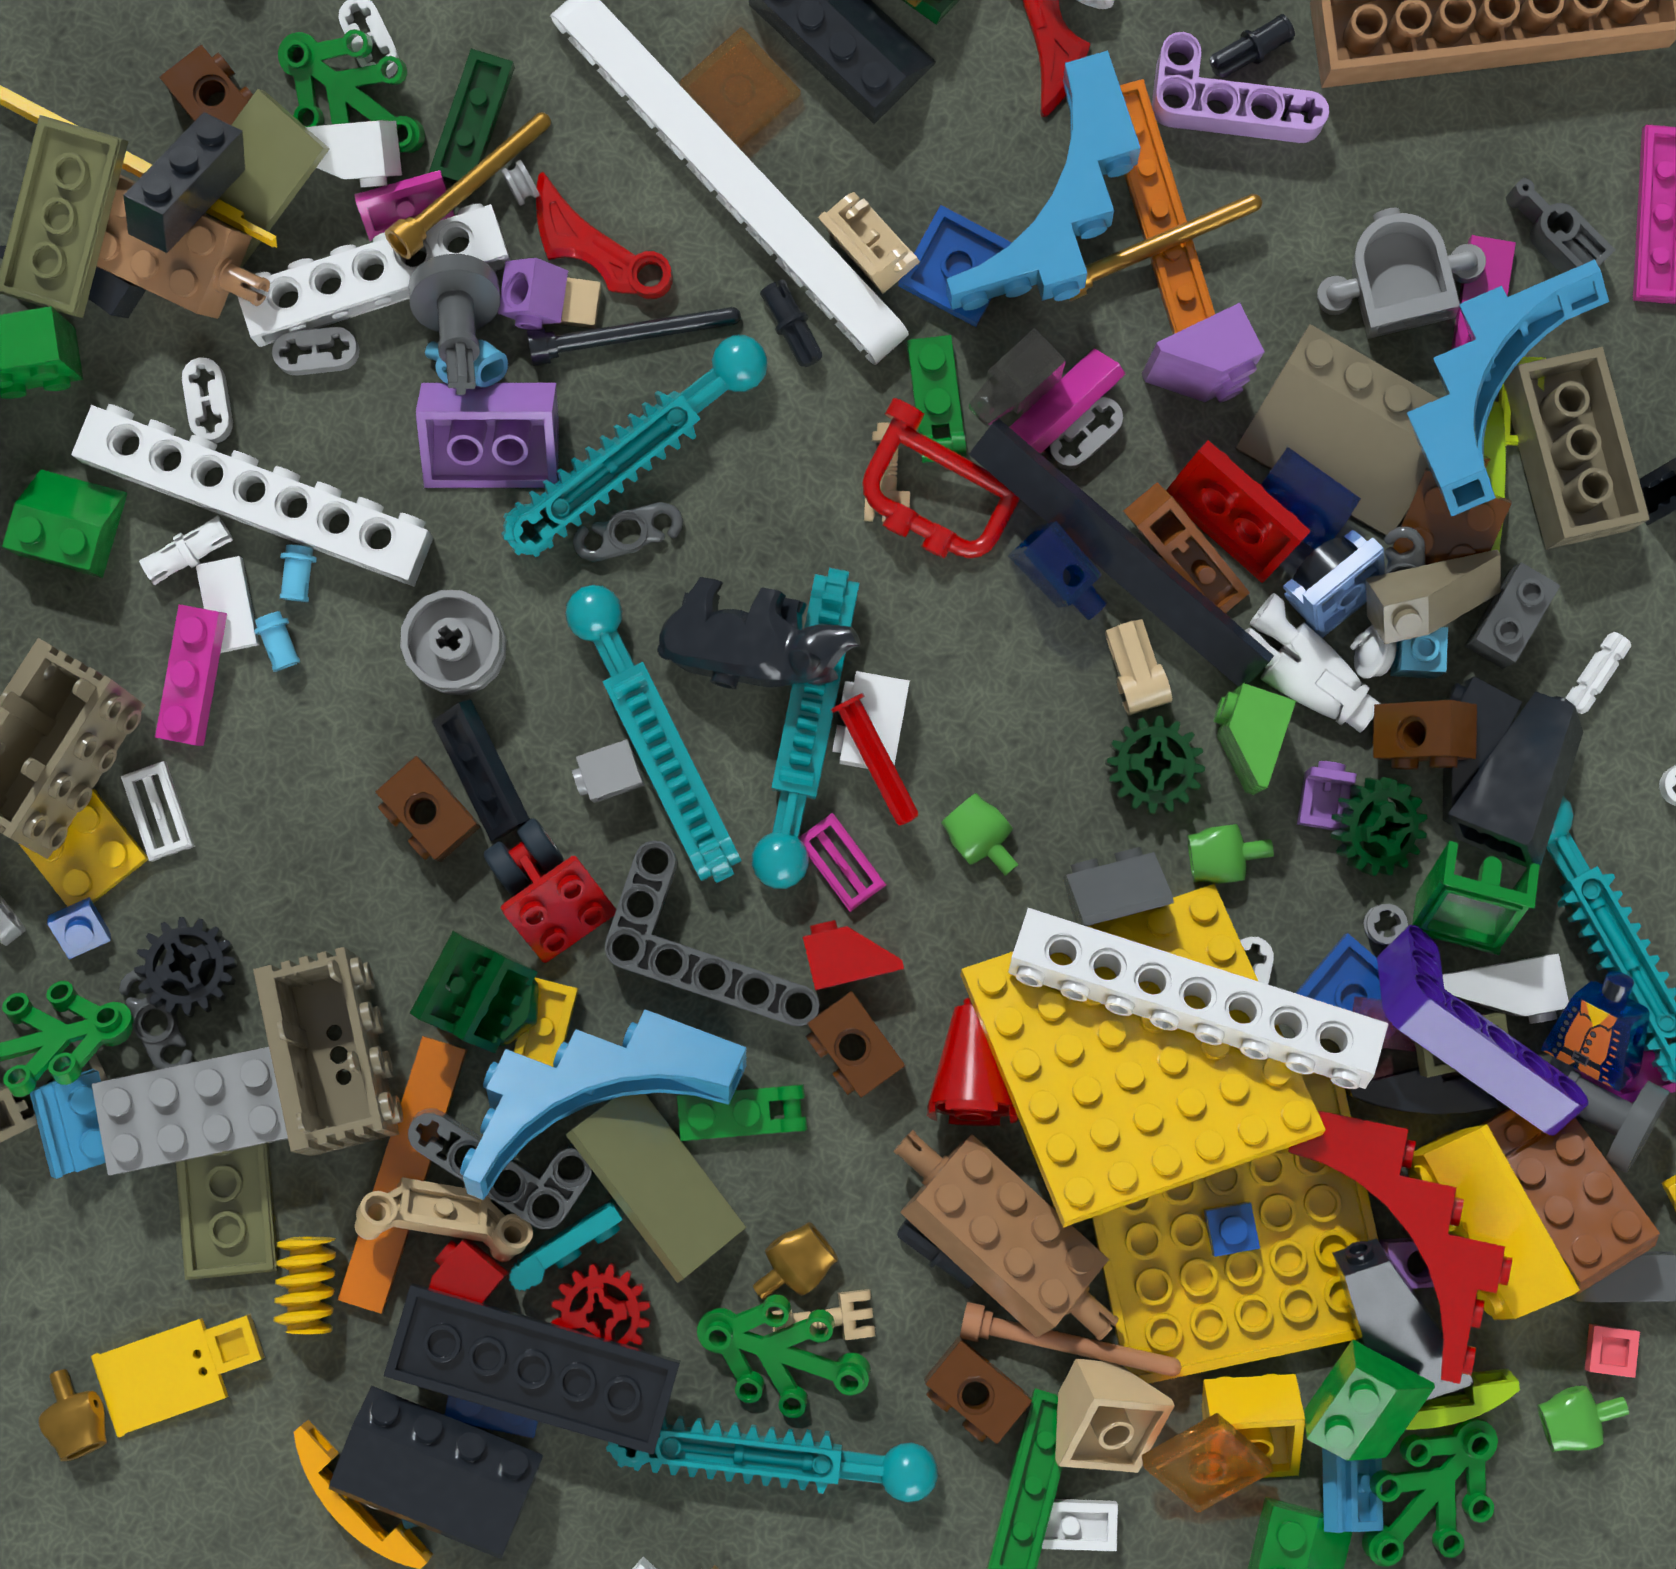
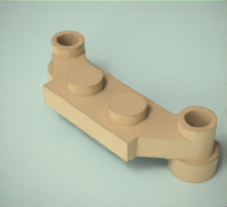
M403 1177L398 1183L397 1188L389 1193L382 1191L368 1193L362 1199L356 1212L355 1231L363 1239H375L382 1232L396 1227L484 1242L489 1247L491 1255L501 1262L510 1261L515 1255L523 1252L533 1237V1229L530 1223L516 1214L505 1216L491 1202V1198L488 1196L482 1200L467 1194L466 1188Z

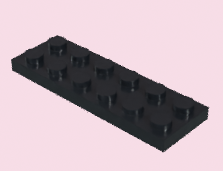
M413 1283L410 1285L384 1377L654 1455L681 1361Z

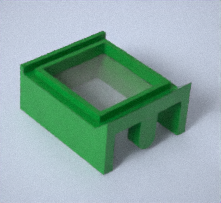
M1449 841L1416 893L1412 925L1419 927L1432 938L1500 955L1501 947L1529 908L1535 909L1540 865L1531 862L1512 890L1500 887L1502 863L1494 856H1489L1483 861L1479 869L1478 881L1455 875L1458 843Z

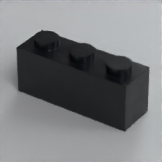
M203 112L123 195L128 234L168 253L245 171L243 131Z

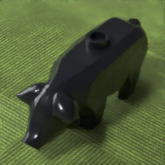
M700 577L690 592H685L682 606L663 624L659 634L657 652L661 658L671 660L685 671L711 677L710 682L712 684L727 689H737L738 682L763 687H781L797 683H809L819 686L838 679V674L834 667L848 650L861 646L855 630L849 626L817 624L803 628L802 616L807 604L800 600L785 598L786 595L783 592L775 589L760 588L749 613L738 609H722L718 611L720 595L717 593L721 589L723 582Z

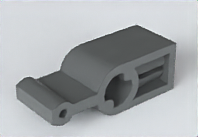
M1523 177L1505 197L1510 207L1518 208L1533 223L1530 230L1531 242L1561 274L1594 259L1599 267L1615 251L1573 207L1565 203L1549 205L1534 190V183L1529 179ZM1556 223L1562 231L1559 230L1554 234L1548 226L1550 227Z

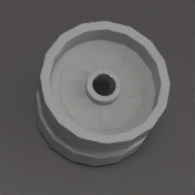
M440 590L424 596L409 610L401 627L400 648L407 666L427 686L446 695H468L484 689L498 676L506 659L507 639L501 622L480 598L462 590ZM459 637L460 639L457 641L461 646L457 650L452 651L448 647L449 642L453 638Z

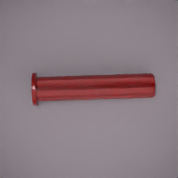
M861 693L835 706L831 711L832 713L837 711L840 713L895 822L899 826L904 825L918 817V810L860 700L865 697L864 693Z

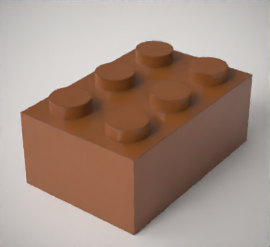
M1576 1118L1571 1120L1556 1135H1547L1508 1159L1511 1168L1580 1289L1576 1293L1577 1295L1655 1247L1660 1232Z

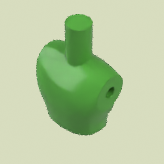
M977 793L964 801L941 822L949 835L950 842L970 865L988 856L1004 876L1008 875L1019 865L1002 846V843L1012 832L1013 827L993 805L984 801Z
M1238 824L1210 827L1199 833L1187 835L1193 882L1205 881L1218 884L1242 881L1246 877V860L1274 857L1271 839L1244 842Z
M1574 1386L1564 1389L1547 1402L1537 1405L1547 1443L1552 1452L1563 1450L1583 1451L1597 1448L1603 1444L1602 1422L1629 1414L1628 1406L1623 1396L1596 1404L1587 1386Z

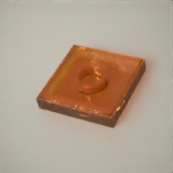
M742 27L678 82L739 149L801 95V90Z
M1215 1413L1142 1454L1144 1469L1197 1513L1273 1472L1271 1459L1219 1413Z

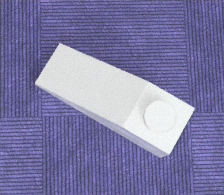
M378 120L306 127L330 148L316 168L342 179H360V188L386 186L387 177L402 175L396 121Z
M1559 954L1538 956L1443 974L1445 990L1459 1000L1512 1016H1528L1530 1024L1557 1019L1556 1010L1570 1008Z

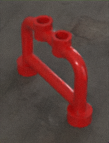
M893 398L885 412V415L891 419V422L865 471L862 481L863 495L869 506L886 517L882 525L884 528L904 538L907 537L910 530L925 538L921 547L940 558L945 559L949 551L967 559L981 557L990 552L999 541L1020 498L985 468L917 432L925 414L916 407L900 399ZM900 443L1000 497L979 538L971 541L963 539L953 531L926 519L909 507L889 499L882 493L880 489L881 479Z

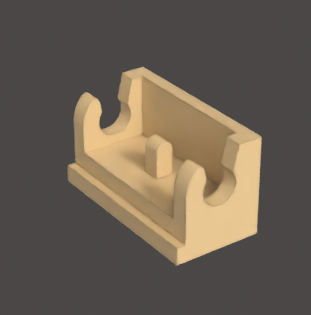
M855 192L846 195L828 212L824 211L818 217L830 236L882 294L920 262L917 256L910 251L881 219L864 198L860 200Z

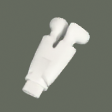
M1273 593L1254 615L1250 625L1257 631L1279 641L1283 645L1279 652L1252 628L1245 630L1274 655L1266 665V669L1260 679L1298 703L1326 717L1336 719V722L1340 725L1346 722L1361 733L1374 717V704H1380L1367 694L1370 687L1365 684L1361 686L1362 682L1350 666L1307 624L1302 623L1297 629L1290 624L1286 618L1283 599Z

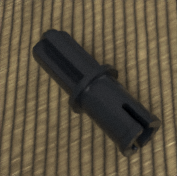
M1280 14L1254 31H1243L1239 40L1211 55L1209 62L1212 71L1216 76L1226 78L1252 62L1255 64L1263 62L1264 55L1295 39L1292 23L1284 14Z
M779 280L777 284L773 282L761 290L760 295L777 324L775 328L776 333L784 336L801 367L806 368L814 365L822 358V352L806 323L809 318L808 315L800 311L785 280Z
M906 1218L897 1232L898 1238L930 1260L928 1265L931 1268L937 1265L963 1284L966 1289H969L975 1281Z

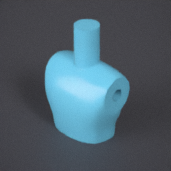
M478 339L480 354L474 361L475 383L479 387H488L499 382L505 376L508 369V360L504 353L497 350L489 342ZM432 341L426 346L425 355L427 358L437 361L435 366L437 375L443 382L448 383L446 363L439 357L438 343Z

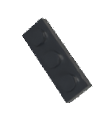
M472 700L459 702L435 718L432 722L490 841L506 836L529 821L530 818Z

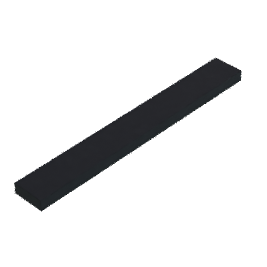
M999 418L991 424L971 450L969 455L1046 522H1052L1059 532H1062V535L1069 539L1068 541L1075 545V547L1236 686L1239 687L1243 683L1249 684L1274 657L1271 652Z

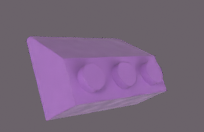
M1238 303L1157 342L1141 375L1144 381L1149 384L1202 402L1217 397L1219 403L1243 391L1242 386L1250 381L1249 375L1257 370L1256 365L1265 351L1241 304Z
M421 383L416 407V421L424 488H544L543 481L546 479L554 484L558 482L559 415L556 383H495L488 387L475 386V389H466L465 395L456 394V389L448 388V383Z

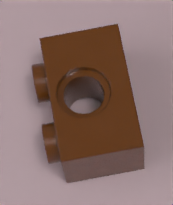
M202 45L198 46L159 77L194 122L205 112L232 125L253 96L246 86L238 90L232 83L230 78L235 73L219 52L211 57ZM217 92L225 93V98L220 104L216 106L207 105V101L212 94Z
M1456 700L1374 704L1373 758L1391 761V769L1416 770L1419 769V761H1429V767L1457 768L1458 760L1476 759L1477 704Z
M415 756L375 791L383 800L377 806L379 810L395 827L400 822L405 825L413 834L407 841L424 860L432 856L435 860L442 862L481 827L438 776L418 756ZM431 800L436 806V816L430 823L421 825L415 819V809L422 801Z
M852 991L807 1023L812 1032L805 1037L821 1058L829 1053L839 1068L832 1074L847 1095L856 1091L862 1098L906 1066ZM847 1034H858L865 1041V1053L857 1060H847L840 1054L839 1043Z
M960 1336L957 1337L924 1378L925 1384L930 1388L926 1395L945 1412H948L953 1407L966 1419L963 1421L962 1426L981 1442L988 1436L998 1444L1032 1402L1028 1393L966 1341L961 1339ZM975 1381L983 1383L988 1391L986 1398L981 1403L969 1404L963 1400L962 1391L967 1384Z

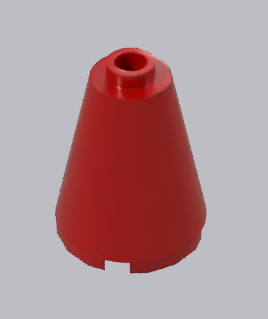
M966 998L963 1001V1005L954 1008L927 1105V1116L931 1120L937 1121L938 1113L949 1115L948 1124L964 1126H1000V1117L1009 1116L1010 1124L1016 1123L1019 1118L971 1000Z

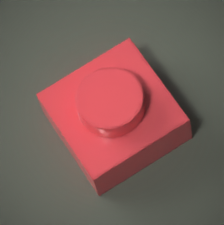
M1589 1324L1585 1370L1594 1373L1635 1378L1640 1331Z

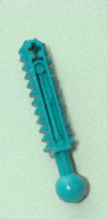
M734 335L723 340L715 349L712 358V369L681 393L673 391L669 395L657 390L654 393L657 401L654 407L646 402L641 404L644 413L641 417H637L632 413L627 415L630 424L627 428L624 429L618 424L613 426L616 435L613 439L610 440L602 435L599 437L602 446L599 450L596 451L589 446L585 448L587 454L585 461L582 462L575 457L571 459L573 465L571 472L568 473L561 468L557 470L559 477L557 483L554 484L547 479L543 481L545 488L543 494L539 495L531 491L529 492L530 504L515 503V508L503 516L505 519L503 524L504 531L501 533L502 538L507 540L508 544L513 548V552L517 555L521 553L526 555L533 554L537 557L547 547L551 549L554 546L552 539L555 533L565 538L568 535L565 526L569 522L579 527L582 524L580 514L583 511L593 516L596 513L594 503L597 500L608 504L610 502L608 492L614 489L622 493L624 491L622 481L625 478L636 482L638 480L636 470L639 467L650 471L652 469L650 459L653 456L664 460L666 458L664 448L667 445L677 450L680 449L681 445L678 437L681 434L691 439L696 438L693 425L701 420L697 415L700 411L727 390L734 392L749 391L758 386L763 380L768 365L767 355L762 345L754 338L746 335ZM541 510L551 519L549 523L542 519L543 517L539 513ZM525 520H528L531 524L537 523L534 526L537 534L531 539L525 534L521 535L524 532L521 524Z
M829 567L828 576L815 574L804 628L817 624L851 627L860 583L848 581L849 571ZM846 653L834 667L838 674L837 680L819 686L809 683L792 684L771 787L772 791L780 792L772 833L765 835L755 845L752 853V868L756 877L763 884L774 889H786L796 885L805 876L809 866V854L805 844L799 839L806 799H816L834 714L831 709L836 704Z
M589 585L581 587L572 594L566 604L565 617L568 627L579 638L593 641L610 675V678L602 682L700 880L703 881L713 876L715 882L718 883L734 875L731 866L742 860L645 664L641 662L634 665L617 630L623 613L620 600L613 591L604 586Z
M1563 796L1547 845L1548 852L1566 881L1565 884L1559 886L1564 896L1557 902L1558 907L1571 906L1573 913L1567 919L1569 923L1579 921L1583 928L1579 931L1578 936L1579 938L1588 937L1592 944L1587 949L1588 954L1598 953L1601 960L1596 965L1597 970L1607 969L1610 974L1608 979L1618 986L1625 987L1620 1002H1625L1628 1009L1623 1015L1625 1019L1635 1018L1638 1025L1633 1030L1634 1035L1644 1034L1647 1039L1642 1049L1644 1051L1653 1050L1655 1053V1059L1651 1063L1653 1068L1657 1067L1663 1081L1676 1083V1039L1671 1041V1044H1668L1666 1039L1676 1036V1002L1674 1000L1676 988H1667L1664 981L1669 977V973L1667 971L1658 972L1655 967L1660 960L1659 956H1649L1646 948L1650 945V940L1639 939L1637 932L1642 927L1640 923H1630L1627 916L1632 912L1631 907L1620 906L1618 900L1623 893L1621 890H1611L1609 885L1616 878L1614 874H1602L1598 866L1590 870L1569 833L1573 825V811L1571 803Z
M665 1415L654 1455L639 1450L631 1451L629 1447L608 1442L606 1446L607 1452L611 1453L612 1457L618 1462L617 1465L621 1468L623 1466L634 1467L635 1471H639L642 1465L650 1462L652 1472L658 1473L662 1464H668L671 1475H676L680 1466H685L688 1469L689 1477H695L698 1469L702 1468L706 1470L707 1478L712 1480L717 1470L724 1471L726 1481L729 1482L732 1481L735 1473H742L744 1483L750 1484L754 1475H760L763 1486H768L772 1477H779L781 1488H787L790 1480L796 1479L800 1490H805L809 1481H813L816 1483L818 1493L821 1494L824 1493L828 1483L838 1484L839 1479L881 1483L885 1491L894 1499L902 1502H917L931 1493L938 1479V1465L932 1453L924 1446L915 1443H901L891 1448L886 1455L842 1451V1445L832 1443L830 1431L824 1432L820 1442H814L812 1430H806L802 1440H796L793 1429H788L784 1438H778L775 1427L771 1426L765 1436L759 1435L757 1425L754 1424L751 1425L747 1434H743L737 1422L733 1423L729 1432L722 1430L719 1420H715L710 1430L704 1429L702 1418H697L692 1428L686 1427L684 1416H679L674 1425H668Z

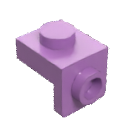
M1319 761L1318 767H1310L1306 770L1297 825L1333 831L1338 830L1340 823L1333 821L1331 816L1332 814H1342L1344 808L1339 804L1338 799L1340 797L1349 799V786L1356 783L1357 774L1345 772L1346 765L1330 761Z

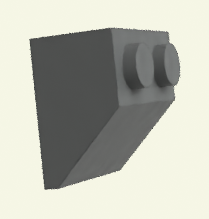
M1141 847L1115 853L1116 862L1099 866L1098 860L1095 858L1072 864L1071 869L1073 873L1065 875L1063 881L1074 922L1090 926L1173 904L1172 893L1155 852L1143 855Z

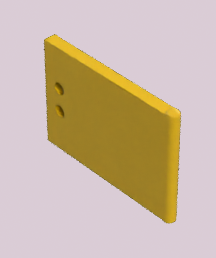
M203 1318L102 1354L95 1353L91 1356L117 1437H123L128 1432L229 1397L222 1375H217L203 1333L206 1330Z

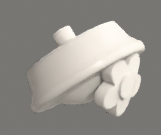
M1372 625L1359 634L1350 646L1352 650L1356 649L1354 667L1357 674L1363 679L1382 676L1387 673L1394 662L1397 651L1396 642L1384 644Z

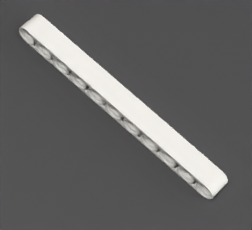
M567 0L550 15L562 34L567 32L570 35L568 40L592 66L596 63L600 67L597 71L621 97L626 95L629 98L627 103L651 129L656 127L659 130L656 134L681 161L685 158L689 162L686 166L710 192L715 190L718 193L716 198L740 224L745 222L748 225L745 229L770 256L774 253L778 257L775 261L800 288L804 285L808 289L805 293L830 320L834 317L838 321L835 325L860 352L864 349L868 353L865 356L868 361L874 365L878 364L909 335L904 324L600 0Z

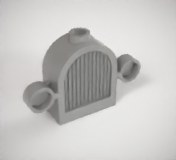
M1388 208L1373 215L1374 222L1366 228L1357 243L1352 265L1353 279L1347 280L1341 276L1328 277L1322 281L1317 292L1319 307L1330 315L1344 313L1351 306L1352 299L1357 297L1367 338L1370 339L1456 318L1460 303L1454 280L1467 284L1479 279L1486 265V257L1482 249L1473 244L1460 245L1451 255H1447L1440 233L1430 222L1413 214L1400 213L1399 208Z

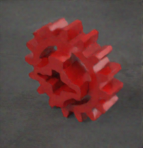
M591 1263L589 1265V1276L585 1277L577 1269L572 1273L575 1282L574 1286L564 1282L559 1286V1290L566 1297L565 1299H556L552 1302L551 1307L561 1311V1316L553 1319L551 1323L573 1330L585 1328L597 1337L628 1345L629 1341L641 1345L644 1338L637 1329L638 1327L647 1328L650 1326L651 1320L641 1316V1312L651 1307V1301L639 1300L638 1295L645 1286L641 1283L632 1287L628 1283L632 1276L630 1270L619 1277L615 1275L616 1267L614 1263L608 1265L605 1273H600L597 1264ZM605 1283L619 1288L628 1299L618 1300L608 1293ZM587 1286L588 1301L584 1307L571 1310L574 1298L580 1290ZM598 1297L604 1309H612L613 1314L606 1320L605 1328L601 1325L599 1318H591L590 1313L597 1306ZM632 1317L628 1331L620 1339L615 1340L614 1327L618 1321Z

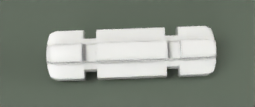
M1617 632L1607 635L1600 646L1602 651L1594 654L1576 681L1579 685L1575 686V688L1572 687L1565 698L1575 705L1577 712L1580 714L1589 711L1596 700L1594 695L1601 693L1619 666L1617 660L1623 659L1631 648V642Z

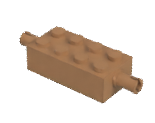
M120 174L97 267L196 314L216 319L221 314L229 292L251 302L255 306L263 303L266 296L252 290L250 287L269 292L270 281L240 268L252 236L204 214L168 253H165L128 234L123 195L136 181Z
M914 1130L900 1142L901 1144L893 1152L899 1155L924 1178L921 1182L923 1186L900 1213L1037 1338L1055 1328L1062 1318L1069 1313L1092 1332L1099 1341L1113 1329L1111 1325H1116L1119 1318L1113 1315L1088 1292L1090 1290L1089 1284L1109 1259L1072 1225L1063 1227L1057 1211L973 1134L956 1146L948 1156L943 1158L925 1143Z

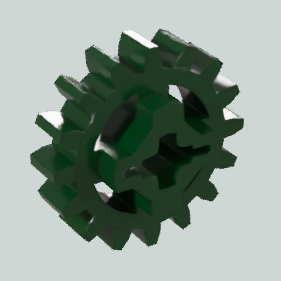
M1162 716L1155 718L1152 727L1148 726L1144 718H1140L1136 721V732L1127 726L1121 730V734L1126 740L1124 743L1116 740L1111 742L1110 747L1118 754L1117 757H1110L1105 760V765L1116 768V773L1107 778L1108 783H1120L1122 788L1117 792L1116 797L1117 799H1121L1126 795L1132 797L1130 809L1133 811L1141 803H1145L1148 815L1155 814L1158 804L1162 805L1166 813L1174 811L1173 799L1185 805L1190 801L1185 790L1197 791L1201 785L1193 779V775L1203 773L1205 766L1196 764L1194 758L1202 754L1203 749H1191L1188 743L1195 734L1189 732L1182 737L1178 733L1180 722L1177 720L1169 728L1164 727ZM1148 737L1144 752L1141 754H1127L1130 747L1136 741ZM1167 740L1177 746L1183 758L1175 757L1167 747ZM1156 751L1159 763L1166 764V769L1160 771L1154 780L1152 769L1145 767L1144 762L1149 761ZM1127 773H1133L1144 784L1143 792L1131 783ZM1169 777H1182L1181 782L1173 791L1162 795L1164 782Z
M1367 777L1365 778L1364 787L1355 784L1349 786L1353 797L1350 800L1340 797L1338 802L1344 808L1342 814H1332L1331 816L1333 821L1340 823V828L1330 833L1331 838L1342 841V844L1336 850L1337 855L1348 858L1347 866L1372 876H1376L1378 872L1389 876L1393 875L1394 865L1407 868L1409 865L1406 855L1408 853L1419 855L1421 852L1414 844L1416 838L1423 839L1427 836V833L1418 830L1419 823L1428 819L1427 814L1416 812V809L1423 802L1422 799L1410 795L1412 787L1409 785L1397 783V780L1382 777L1381 780ZM1362 841H1363L1364 849H1363L1362 846L1360 845V842H1362Z

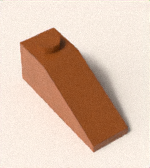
M1158 482L1123 510L1125 515L1160 557L1225 614L1250 594L1248 589L1175 499Z

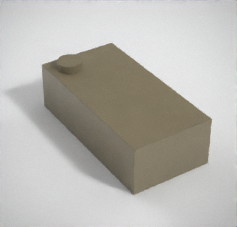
M1603 347L1517 365L1503 384L1506 389L1511 409V421L1514 433L1518 437V447L1546 550L1627 532L1650 520ZM1545 377L1544 391L1538 386V378Z

